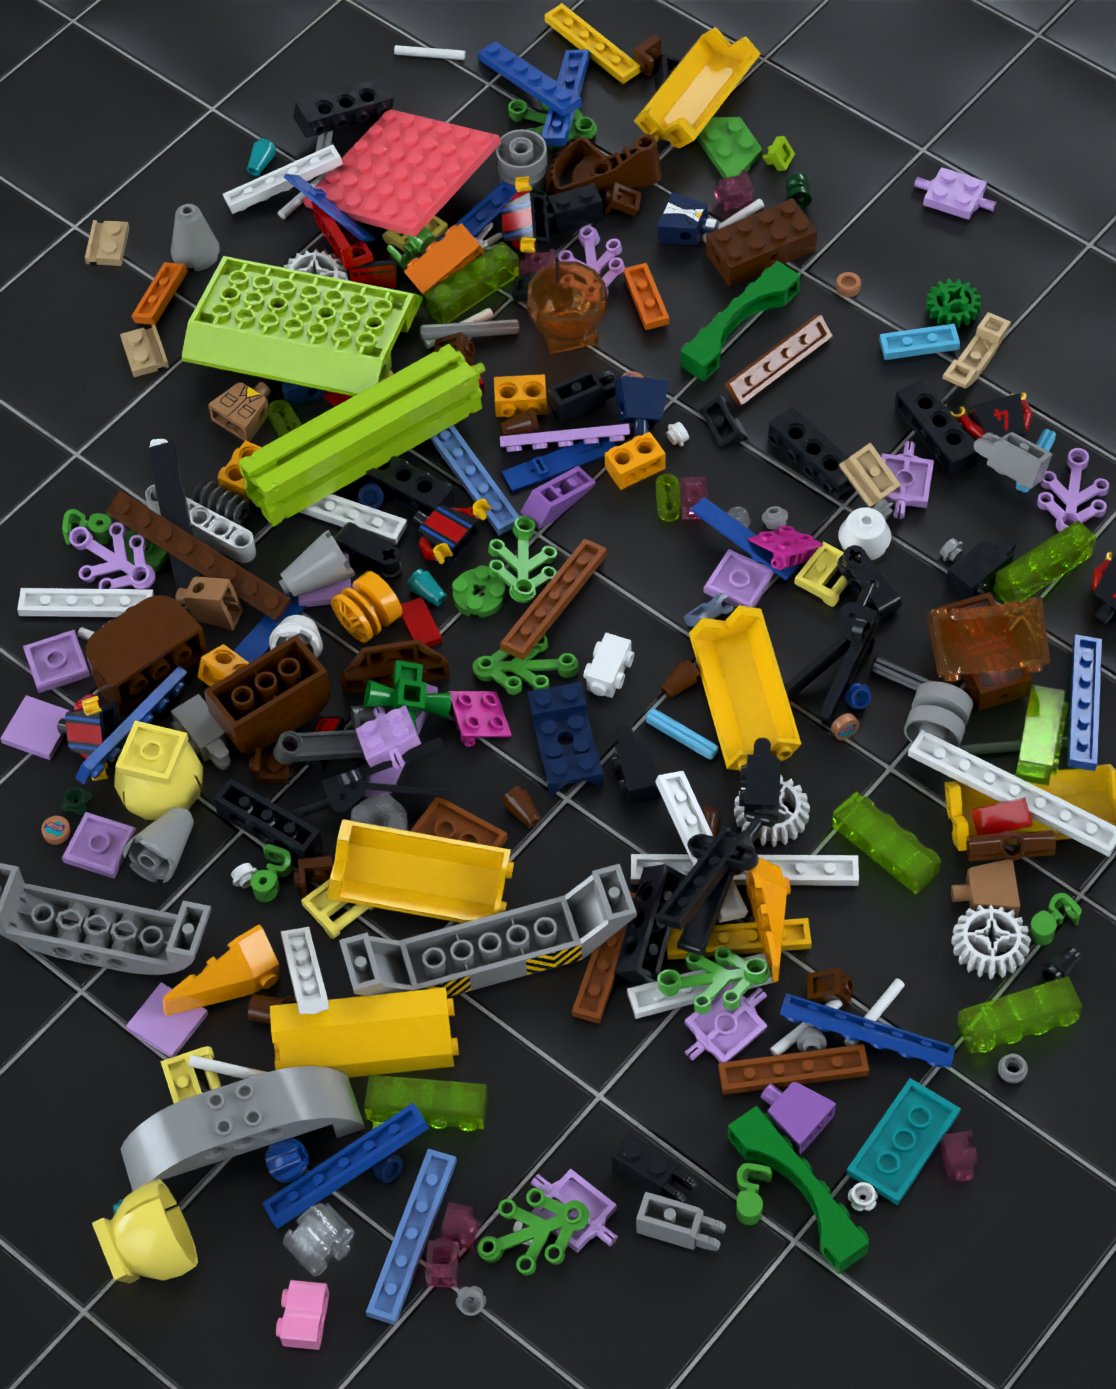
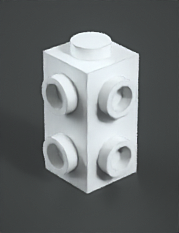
M605 633L602 642L598 641L595 645L593 662L586 665L583 678L586 679L588 691L598 696L613 698L616 688L621 689L625 678L624 670L626 667H631L634 652L631 651V640Z

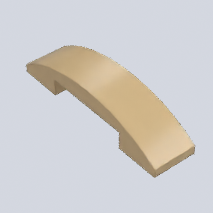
M988 312L977 327L974 338L959 359L953 360L943 374L942 379L965 389L973 384L996 353L1010 327L1011 321Z

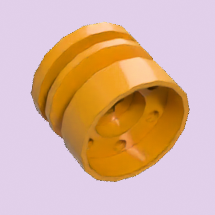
M367 571L356 579L352 584L353 589L346 587L342 590L341 594L335 595L331 600L333 611L340 623L361 643H367L372 639L373 635L379 634L381 625L388 627L402 615L401 604L393 590L379 575L372 571Z

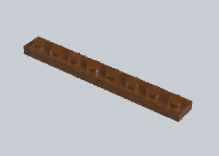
M121 490L105 511L109 516L203 576L230 579L238 598L277 623L292 602V599Z

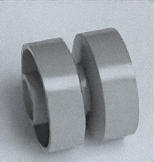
M520 129L504 134L500 138L501 144L495 149L499 185L504 181L515 188L516 177L529 176V185L532 187L530 193H537L547 183L546 173L548 165L545 140L539 134L530 130Z
M937 681L923 683L917 688L912 709L909 712L904 727V734L913 743L921 730H924L926 733H930L959 748L965 732V726L971 714L973 702L966 692L954 685Z

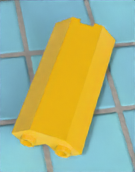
M714 27L700 36L635 118L634 122L645 134L654 136L657 142L659 139L671 142L673 147L682 148L697 138L761 53L747 37H743L730 44L718 28Z
M738 606L725 621L702 618L689 632L726 768L741 771V765H747L748 755H753L754 743L759 737L769 739L771 744L770 756H776L780 761L787 760L799 748L801 741L762 610L760 608Z
M1111 764L1097 765L1095 771L1069 768L1014 775L1116 826V769ZM959 781L945 782L946 809L948 819L951 818L953 822V843L958 851L966 850L967 836L977 835L970 810L1000 802ZM1033 818V825L1031 827L1012 830L1013 832L1053 830L1056 840L1071 839ZM1010 839L1006 842L1005 846L1017 845V840Z
M342 819L337 838L335 861L329 882L328 899L465 923L506 911L507 902L502 901L506 878H512L514 862L509 861L510 849Z
M446 988L328 1000L329 1009L322 1010L316 1014H299L297 1003L270 1006L271 1035L275 1049L276 1070L301 1066H320L341 1071L348 1078L454 1067L453 1056L459 1055L457 1038H451L449 1016H455L453 998L447 999Z

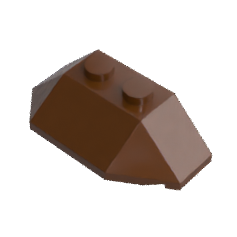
M418 639L364 647L340 675L343 695L365 691L369 680L392 687L394 663L396 660L423 664L422 682L449 679L448 659Z

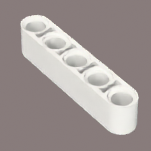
M154 484L147 488L145 497L148 508L161 516ZM186 497L193 534L196 539L240 563H248L255 558L254 538L249 530Z

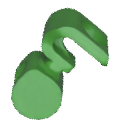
M426 227L416 237L408 235L409 243L403 245L405 249L403 255L392 245L387 247L390 257L396 260V263L404 271L408 263L416 258L417 253L424 255L427 247L437 241V238Z
M70 509L64 514L62 531L66 544H71L69 535L76 525L85 527L92 534L93 540L101 545L107 544L113 539L109 533L112 522L106 514H92L88 521H86L85 515L76 509Z
M267 844L263 848L265 858L282 865L277 866L268 863L266 866L267 870L257 871L251 877L250 882L254 896L261 902L273 900L280 890L278 877H286L294 871L289 851L271 844Z
M1065 893L1054 895L1050 901L1048 912L1042 910L1032 918L1029 931L1030 939L1040 946L1050 944L1054 939L1056 924L1060 925L1063 923L1064 917L1060 914L1059 909L1077 926L1082 909L1069 895Z
M745 1163L737 1171L736 1183L741 1192L737 1198L736 1216L741 1223L754 1225L761 1220L763 1201L758 1195L759 1185L750 1183L747 1178L770 1183L772 1172L768 1166Z

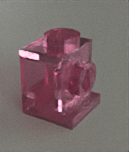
M746 170L741 171V175L719 180V186L714 187L717 202L721 201L724 211L753 203V186Z
M550 249V252L525 253V260H520L521 275L542 271L552 284H556L555 249Z
M706 477L680 478L682 519H700L699 516L690 510L703 497L708 499Z
M972 1130L942 1135L940 1150L948 1180L967 1181L974 1177L973 1168L974 1165L978 1164L975 1147H971L973 1139Z
M452 1202L448 1203L441 1227L443 1244L469 1250L473 1249L480 1220L474 1219L472 1207Z
M437 1238L436 1241L428 1240L425 1272L427 1286L458 1288L459 1242L453 1241L450 1238ZM442 1261H447L449 1264H439V1263L442 1262Z

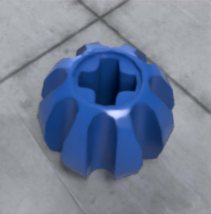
M295 1138L271 1144L265 1154L266 1166L270 1174L280 1182L296 1181L305 1174L309 1167L308 1153L303 1144Z

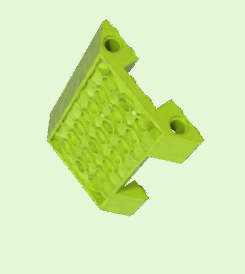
M223 256L188 321L181 358L184 362L356 396L386 379L392 367L391 350L400 331L408 332L421 305L423 296Z

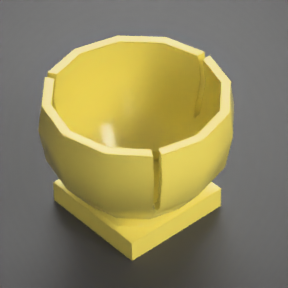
M134 721L122 752L117 757L115 766L114 787L128 811L145 820H157L173 807H183L189 810L199 798L202 792L203 766L188 742L187 733Z
M160 1179L144 1183L128 1194L113 1219L101 1218L92 1223L114 1280L130 1284L140 1279V1276L163 1281L185 1274L196 1267L198 1263L196 1247L180 1207L176 1206L169 1210H164L176 1205L177 1202L169 1188Z

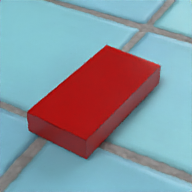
M422 597L401 604V618L412 640L418 639L428 647L442 643L441 634Z
M1025 797L976 807L970 810L977 835L997 834L1033 825Z

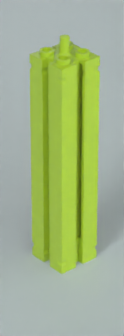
M447 344L440 348V351L429 354L258 449L251 456L240 459L238 464L241 475L245 478L243 484L247 497L256 507L261 508L262 514L273 527L276 526L284 518H290L366 475L368 470L382 466L389 462L391 457H398L465 419L470 413L481 410V397L483 394L478 380L480 379L479 374L486 371L484 365L479 362L474 366H470L460 351H455L450 344Z

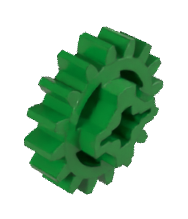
M948 278L947 284L938 281L937 287H931L930 293L927 294L926 311L930 312L931 319L938 318L937 324L939 325L946 322V325L955 324L957 328H960L963 322L968 326L970 325V319L976 320L977 314L980 313L981 295H977V288L970 289V282L963 285L961 284V279H957L956 283H952V280Z

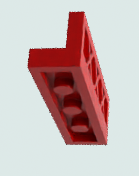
M311 201L316 223L346 270L374 261L373 254L364 241L356 238ZM340 229L347 231L346 233H342ZM355 253H356V254H363V255H361V256H358V257L353 258V256H354Z

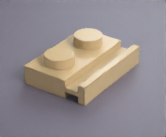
M93 220L85 254L86 264L97 262V265L121 266L130 229L128 222L104 221V223H97V220Z
M151 325L152 328L146 330L145 328H140L120 334L133 377L156 372L158 368L164 366L165 369L169 368L155 325Z
M871 442L839 464L840 469L869 508L901 486Z

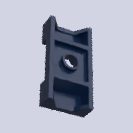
M581 682L527 692L528 705L549 795L556 794L566 784L589 781L597 786L604 785L603 771L594 743ZM562 737H569L573 742L569 745H561L558 740Z

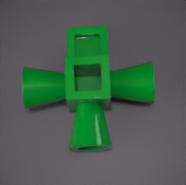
M396 660L394 663L392 688L369 680L365 690L364 706H391V711L406 705L417 731L416 719L422 711L447 719L451 706V693H426L427 683L422 682L423 664Z

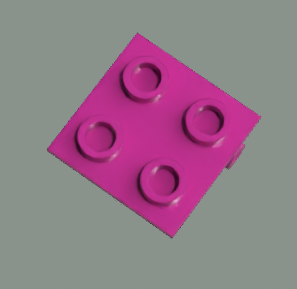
M780 526L776 530L760 532L759 535L748 538V541L774 553L771 565L778 570L809 561L816 552V548L823 546V543L814 540L812 536L801 534L791 526Z
M448 691L451 693L450 709L454 714L453 719L456 723V729L460 731V741L466 747L473 746L477 737L512 736L497 691Z

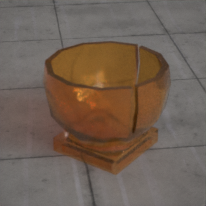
M558 261L559 282L557 284L555 262L539 269L528 283L527 310L536 328L544 334L550 354L599 344V336L596 329L606 314L607 289L605 282L597 271L577 261Z

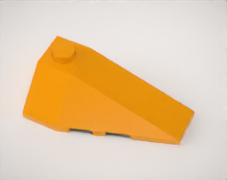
M759 858L757 866L747 871L746 891L765 958L771 969L772 982H778L786 897L788 894H791L788 877L783 878L780 866Z
M257 925L235 938L228 944L230 950L219 959H216L214 956L206 962L208 965L198 976L195 974L189 975L163 996L164 1014L166 1016L254 994L263 988L267 989L273 986L279 979V963L263 928Z

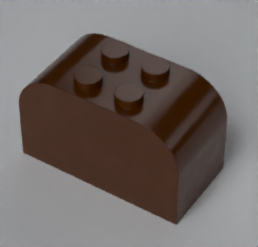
M163 595L148 597L135 606L129 607L123 614L112 621L106 622L102 628L94 632L86 645V655L95 685L109 703H116V709L120 716L143 702L178 666L182 667L185 671H189L200 663L202 656L208 653L202 627L177 600Z
M297 634L204 690L209 713L243 754H254L256 747H262L263 750L278 741L284 732L294 731L309 722L326 707L331 696L326 669Z

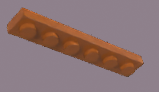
M584 539L501 641V651L524 660L606 558L607 548Z

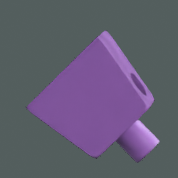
M792 1082L784 1092L769 1084L761 1095V1099L771 1105L767 1113L773 1119L775 1129L781 1136L784 1134L790 1139L794 1147L793 1151L799 1156L835 1115L836 1103L797 1082Z

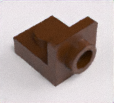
M655 34L634 48V61L641 66V72L651 77L654 74V62L661 55V39Z
M615 182L610 190H605L602 195L603 214L608 215L611 209L614 208L635 217L639 211L641 192Z
M462 332L435 340L434 352H438L440 348L450 344L455 351L462 353L465 361L470 366L473 365L475 347L472 341L468 340Z
M256 747L255 757H250L249 762L250 773H254L256 784H289L291 764H281L275 759L274 755H263L262 747Z
M332 856L298 859L299 870H294L295 887L301 888L302 896L308 895V881L321 883L330 879L334 865Z
M839 967L807 973V1000L822 1003L839 999L844 1005L851 1004L854 984L852 979Z

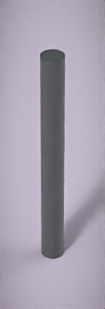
M1068 736L960 745L959 748L972 755L1068 747Z

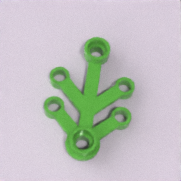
M516 99L508 105L509 116L512 120L520 122L528 119L545 124L547 114L527 109L525 101ZM542 103V108L549 111V107ZM576 109L567 141L574 139L575 136L579 138L586 137L587 139L593 138L597 134V125L593 119L583 117L579 109ZM544 125L527 130L536 132L541 136ZM547 146L550 150L560 149V146Z
M528 516L517 517L513 525V533L518 538L517 557L505 547L502 540L493 539L488 547V553L493 557H501L517 572V578L505 569L504 563L500 560L490 561L487 570L488 574L494 578L500 577L510 587V596L520 603L532 601L535 597L536 589L543 584H548L557 573L555 568L546 566L542 568L540 574L532 579H528V573L543 563H553L557 556V550L554 547L544 546L540 553L528 560L529 538L533 535L535 529V522Z
M543 635L539 641L543 643L536 644L524 660L515 657L511 661H503L510 654L499 649L492 656L479 657L473 663V672L478 679L482 681L495 680L512 695L521 692V679L531 685L533 690L549 688L548 677L545 675L536 676L531 671L557 670L561 677L571 678L578 673L579 668L577 658L571 653H564L558 659L530 660L539 652H543L548 648L546 635ZM503 672H512L517 676L508 677Z
M720 947L715 951L716 963L701 955L689 952L686 955L687 968L692 971L702 969L707 973L680 977V974L675 970H664L657 977L658 989L665 996H674L683 988L710 985L693 1000L694 1010L699 1014H706L712 1008L711 1001L730 982L739 981L732 990L726 991L722 996L723 1006L728 1010H735L741 1004L740 997L752 985L763 984L770 978L771 969L764 959L753 957L745 960L733 954L727 947ZM732 965L737 969L727 970L723 967Z
M533 1188L526 1195L527 1202L531 1207H543L557 1215L545 1220L519 1208L513 1200L504 1199L499 1203V1213L505 1219L513 1218L529 1227L498 1239L493 1236L484 1237L478 1243V1254L484 1261L494 1263L501 1259L504 1250L532 1240L526 1254L519 1257L516 1262V1267L520 1273L528 1276L535 1272L536 1261L550 1233L561 1228L555 1244L549 1245L545 1250V1257L551 1264H560L565 1258L564 1251L573 1233L585 1228L589 1222L590 1213L584 1203L574 1200L562 1204L547 1197L541 1189ZM541 1194L540 1201L533 1203V1195ZM509 1204L513 1205V1210L505 1214L503 1211L504 1207ZM572 1211L579 1212L575 1220L569 1219V1214ZM492 1243L494 1245L493 1250L486 1253L484 1251L485 1246ZM553 1250L560 1251V1254L556 1259L550 1258V1254ZM531 1261V1267L528 1270H522L523 1262Z

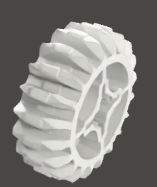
M317 249L313 253H309L306 250L304 255L297 253L296 259L289 258L288 265H284V268L348 280L347 270L342 265L340 259H337L335 253L329 255L326 250L322 253H319Z
M780 775L778 819H776L775 825L772 828L762 826L752 842L756 839H761L760 843L762 846L765 845L766 841H771L773 847L777 845V841H781L786 845L788 837L795 840L798 833H803L805 830V824L809 821L810 805L807 803L808 797L806 793H802L801 786L793 787L792 778L784 782L782 775ZM737 796L735 799L734 816L736 817L737 826L742 827L743 831L747 829L751 822H747L746 817H744V807L739 806V796ZM785 801L791 805L794 813L788 811V807L784 805Z
M979 905L976 912L969 908L965 916L961 915L958 918V924L953 928L954 936H952L951 943L954 946V955L959 956L958 961L960 965L968 963V973L976 969L978 970L977 975L979 977L985 972L992 979L994 974L998 973L1003 979L1006 976V970L1013 974L1017 966L1021 967L1024 964V958L1029 954L1028 946H1030L1031 939L1027 936L1029 932L1028 926H1022V917L1014 918V910L1006 913L1002 906L999 909H993V906L990 905L987 909H984ZM986 926L982 930H975L979 927ZM989 934L991 935V940H992V943H993V948H991V942H990V939H989ZM1000 952H1007L1006 954L996 956Z

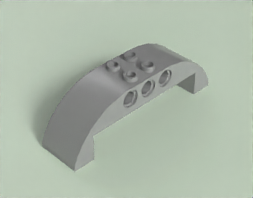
M0 863V934L22 946L65 960L146 975L175 973L187 968L195 959L211 912V906L183 900L178 915L26 884L18 866Z
M301 1066L256 1075L189 1097L168 1106L152 1115L133 1130L124 1141L120 1150L132 1191H134L144 1183L157 1179L164 1180L331 1124L337 1138L363 1130L365 1126L348 1076L345 1073L327 1067Z

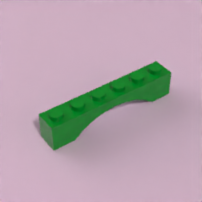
M776 261L771 267H767L755 282L749 283L739 297L732 299L729 306L723 312L717 313L707 327L701 328L697 336L690 343L687 342L683 345L680 351V367L705 382L720 368V356L723 345L731 332L744 320L759 312L771 308L784 307L800 292L801 275L779 261Z
M755 1106L728 1125L727 1138L745 1160L760 1163L776 1170L788 1178L803 1193L811 1205L817 1220L820 1235V1252L838 1274L868 1253L869 1237L865 1230L859 1225L856 1227L849 1219L850 1214L846 1207L840 1202L837 1204L830 1196L831 1191L827 1184L821 1179L819 1181L812 1174V1168L804 1157H798L793 1151L794 1147L790 1139L784 1134L782 1136L775 1129L773 1119L768 1113H762Z

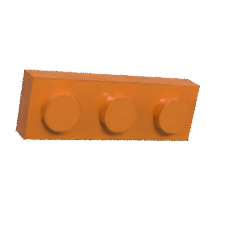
M163 263L131 316L135 323L156 325L188 272L185 264Z
M647 263L625 268L623 277L645 330L669 325V315Z

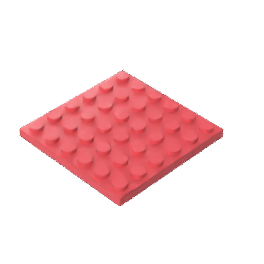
M391 109L386 111L341 158L343 164L329 171L314 188L323 189L327 193L325 197L334 203L340 211L355 221L416 237L501 144L499 135ZM307 196L303 199L305 207L313 209L312 200Z

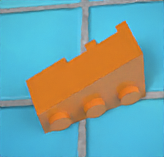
M462 223L458 226L450 227L442 240L430 244L426 249V253L420 258L417 257L411 260L404 271L426 299L451 283V278L460 270L463 273L467 272L470 269L468 264L478 257L481 260L488 257L481 245Z

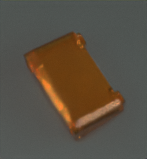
M1042 597L1029 598L1024 602L1018 603L1016 601L1003 605L967 609L953 608L948 613L946 608L932 609L926 614L938 677H944V682L961 680V675L1026 668L1027 673L1043 671L1044 665L1050 664Z

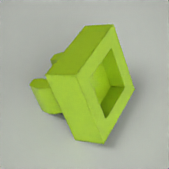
M785 136L776 137L772 145L768 146V155H763V159L767 165L774 164L777 171H786L795 153Z

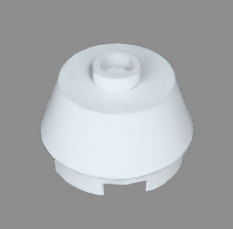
M859 508L854 510L842 523L838 532V538L843 551L849 546L857 545L865 550L871 560L882 556L891 542V531L880 512L872 508Z
M288 616L272 631L269 638L270 650L297 634L316 658L322 652L323 642L318 627L314 621L306 616Z

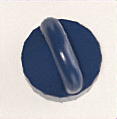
M366 483L360 488L358 493L360 504L374 509L382 505L384 500L382 487L376 483Z
M391 1153L374 1165V1176L384 1183L394 1181L401 1173L402 1159L396 1154Z

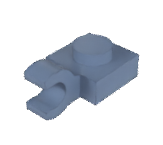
M718 593L710 602L702 603L683 616L687 626L695 627L702 618L714 619L720 614L730 613L734 609L733 605H726L724 607L721 605L722 600L727 598L728 595L726 593Z

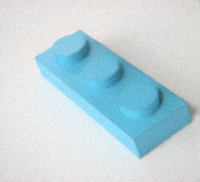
M955 324L880 334L879 338L884 360L953 351L960 348Z

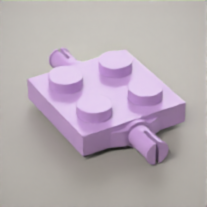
M941 167L933 180L928 181L919 177L915 180L914 187L927 190L923 202L925 206L968 220L979 207L991 212L995 209L996 201L983 198L987 182Z
M909 441L905 442L903 454L891 455L882 453L881 457L901 484L898 489L885 497L889 503L895 504L893 516L897 519L899 510V519L905 517L906 506L927 508L934 460L915 456L914 450L916 445L912 441L910 450H908Z
M406 705L393 709L387 714L385 709L379 706V712L377 708L373 711L376 719L364 723L355 730L370 768L391 760L393 767L400 769L398 762L401 767L404 766V760L401 755L409 749L420 745L421 741Z
M728 984L711 1001L712 1008L710 1012L699 1014L695 1011L685 1019L684 1023L695 1034L697 1040L696 1043L685 1051L689 1059L693 1061L706 1050L713 1054L720 1063L729 1062L767 1029V1025L758 1016L755 1006L767 997L765 992L762 993V989L757 988L748 998L740 997L741 1004L739 1008L728 1010L723 1006L722 998L726 991L733 989Z
M572 1169L562 1179L553 1184H550L540 1174L536 1175V1179L533 1178L531 1185L541 1189L547 1197L562 1204L574 1200L580 1201L588 1208L590 1213L588 1224L582 1230L575 1231L568 1243V1246L578 1253L595 1236H598L607 1243L609 1247L613 1245V1242L615 1243L618 1236L605 1227L606 1221L617 1210V1205ZM543 1207L534 1208L531 1212L545 1220L557 1216ZM572 1211L569 1214V1219L575 1220L579 1212ZM561 1228L552 1233L558 1237Z

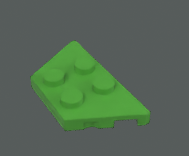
M712 117L696 138L729 187L734 186L741 173L745 174L750 169V166L762 157V147L741 117Z

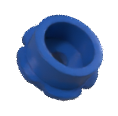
M854 683L846 691L845 701L849 703V707L852 709H863L871 701L870 690L865 684Z

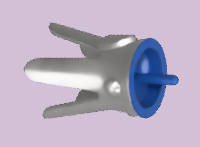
M493 223L487 225L475 237L485 253L490 249L505 244L502 242L490 247L502 238V233H497L483 241L484 237L492 229Z

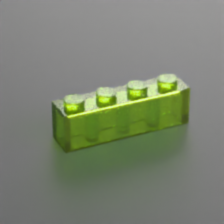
M503 241L427 291L425 293L427 312L440 324H448L520 275L518 255Z
M1079 520L997 572L994 592L1010 608H1013L1093 555L1096 536Z
M1032 685L1016 770V777L1026 782L1049 786L1050 776L1057 774L1059 759L1054 758V755L1060 756L1062 740L1057 739V737H1063L1065 721L1060 720V718L1066 719L1068 702H1063L1064 690Z
M854 792L833 812L832 827L914 894L917 895L939 874L941 859L933 849L926 848L918 842L912 832L905 831L897 825L892 816L882 813L868 797H863L858 792Z
M1067 976L960 1010L957 1025L970 1054L977 1051L984 1053L992 1050L996 1045L1005 1042L1007 1044L1016 1043L1024 1036L1030 1034L1041 1035L1052 1027L1072 1025L1080 1017L1082 1004Z
M369 1075L364 1105L366 1119L372 1122L383 1123L414 1102L427 1125L433 1128L443 1129L451 1126L459 1127L465 1131L484 1129L488 1100L487 1085Z

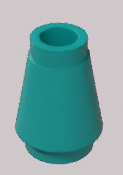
M260 138L258 142L253 144L247 171L250 174L259 176L275 156L276 147L271 141Z
M418 569L407 582L411 592L434 604L436 607L447 596L428 571Z

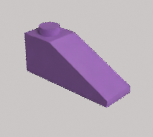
M577 466L532 490L520 513L533 519L535 526L540 529L556 520L591 490L597 482Z

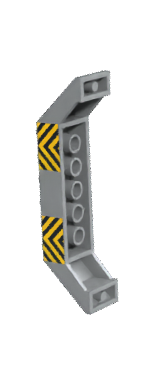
M616 864L592 871V875L566 895L399 941L368 936L367 932L341 939L339 942L354 994L369 996L446 988L447 997L581 961L637 916V912L621 866Z

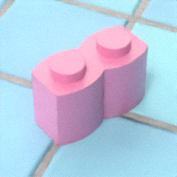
M291 1280L289 1288L283 1290L281 1305L285 1308L283 1318H278L276 1326V1336L280 1337L283 1346L320 1349L329 1300V1289L326 1283Z

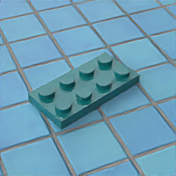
M909 1078L847 1168L846 1174L858 1182L869 1183L879 1195L898 1206L959 1116L961 1108Z

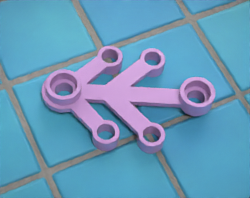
M584 226L581 228L578 237L581 245L585 248L587 264L575 259L571 251H562L558 255L559 262L562 267H569L571 269L564 270L560 278L565 286H572L582 291L588 303L598 306L607 299V287L617 275L625 270L623 260L621 258H614L622 252V246L618 239L609 240L606 243V252L597 261L595 246L600 241L599 234L594 227ZM608 265L610 270L599 280V274ZM573 270L587 276L589 283L578 279Z
M1074 448L1068 453L1067 465L1071 469L1068 490L1057 480L1056 474L1051 471H1046L1043 480L1040 482L1043 488L1051 489L1066 504V511H1064L1054 502V497L1049 492L1040 493L1037 500V505L1040 509L1048 510L1057 519L1056 528L1065 536L1079 534L1082 530L1083 522L1093 516L1097 518L1104 516L1107 508L1103 500L1096 499L1092 501L1090 507L1076 513L1077 506L1094 496H1105L1109 489V482L1099 478L1094 481L1093 485L1079 492L1081 473L1087 467L1089 461L1088 452L1082 448ZM1097 486H1103L1104 489H1099Z
M115 522L109 528V533L113 537L115 553L94 541L92 534L85 527H76L71 531L69 540L75 548L79 550L88 549L107 561L95 566L85 565L81 567L79 577L85 583H92L97 576L120 570L128 575L115 579L104 578L99 582V589H104L108 583H111L109 589H119L131 585L136 589H147L154 583L155 571L145 561L144 550L147 547V541L141 535H134L129 540V546L134 551V566L127 561L124 542L127 529L123 524ZM121 528V532L115 535L116 529ZM83 537H86L85 541L83 543H80V540ZM141 540V545L135 547V543ZM91 571V575L85 578V573ZM146 574L145 579L140 581V577Z

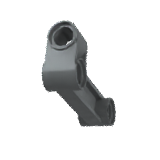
M364 705L350 706L352 730L308 733L284 732L276 743L273 755L279 763L285 765L298 761L347 758L366 759L355 729L368 721L375 720L373 711L377 708L379 712L378 707H365ZM283 745L291 746L294 751L286 750Z

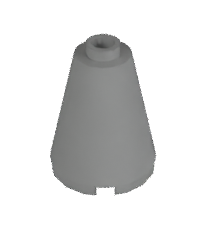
M193 204L182 205L175 213L171 257L174 263L185 264L187 268H194V271L207 269L218 259V253L220 252L219 242L200 209Z
M328 530L319 536L280 574L283 579L278 582L286 595L292 593L296 597L351 579L355 576V573Z
M173 807L130 839L124 846L123 855L125 858L128 855L132 861L129 865L132 870L151 882L156 883L158 879L164 880L163 883L168 882L175 873L193 828L194 820L192 814L183 807Z

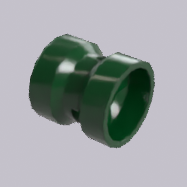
M797 173L786 179L787 199L793 198L800 208L808 206L812 201L809 177L805 174Z

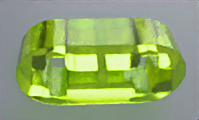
M276 400L268 406L270 422L280 437L290 432L286 429V426H290L292 431L302 426L287 401ZM277 411L284 413L285 417L282 418Z
M662 474L656 480L657 513L664 521H674L681 514L679 481L672 474ZM666 484L670 486V492L668 493L665 492L664 485ZM666 502H671L672 510H667Z

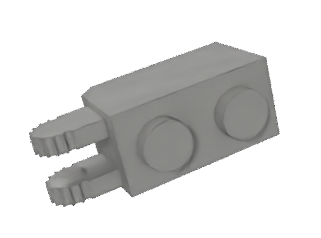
M987 432L982 435L983 437L975 440L973 445L975 452L977 451L988 459V466L994 468L997 473L1007 475L1016 480L1019 485L1030 489L1043 480L1053 455L1013 432L1003 437Z
M197 694L171 710L174 720L171 723L172 728L188 734V742L196 755L198 754L204 762L210 759L218 769H228L231 764L229 750L227 749L229 740L226 733L209 713L208 706L202 697Z
M645 1192L636 1218V1233L695 1250L697 1246L716 1251L720 1247V1241L716 1238L700 1234L701 1229L722 1234L725 1232L726 1224L704 1216V1211L696 1206Z

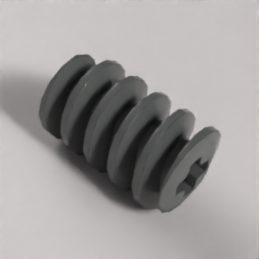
M205 480L200 481L191 496V500L238 525H241L245 520L251 505L250 500L244 499L242 501V496L239 494L234 496L231 490L225 492V487L222 485L217 487V483L214 481H210L208 484Z

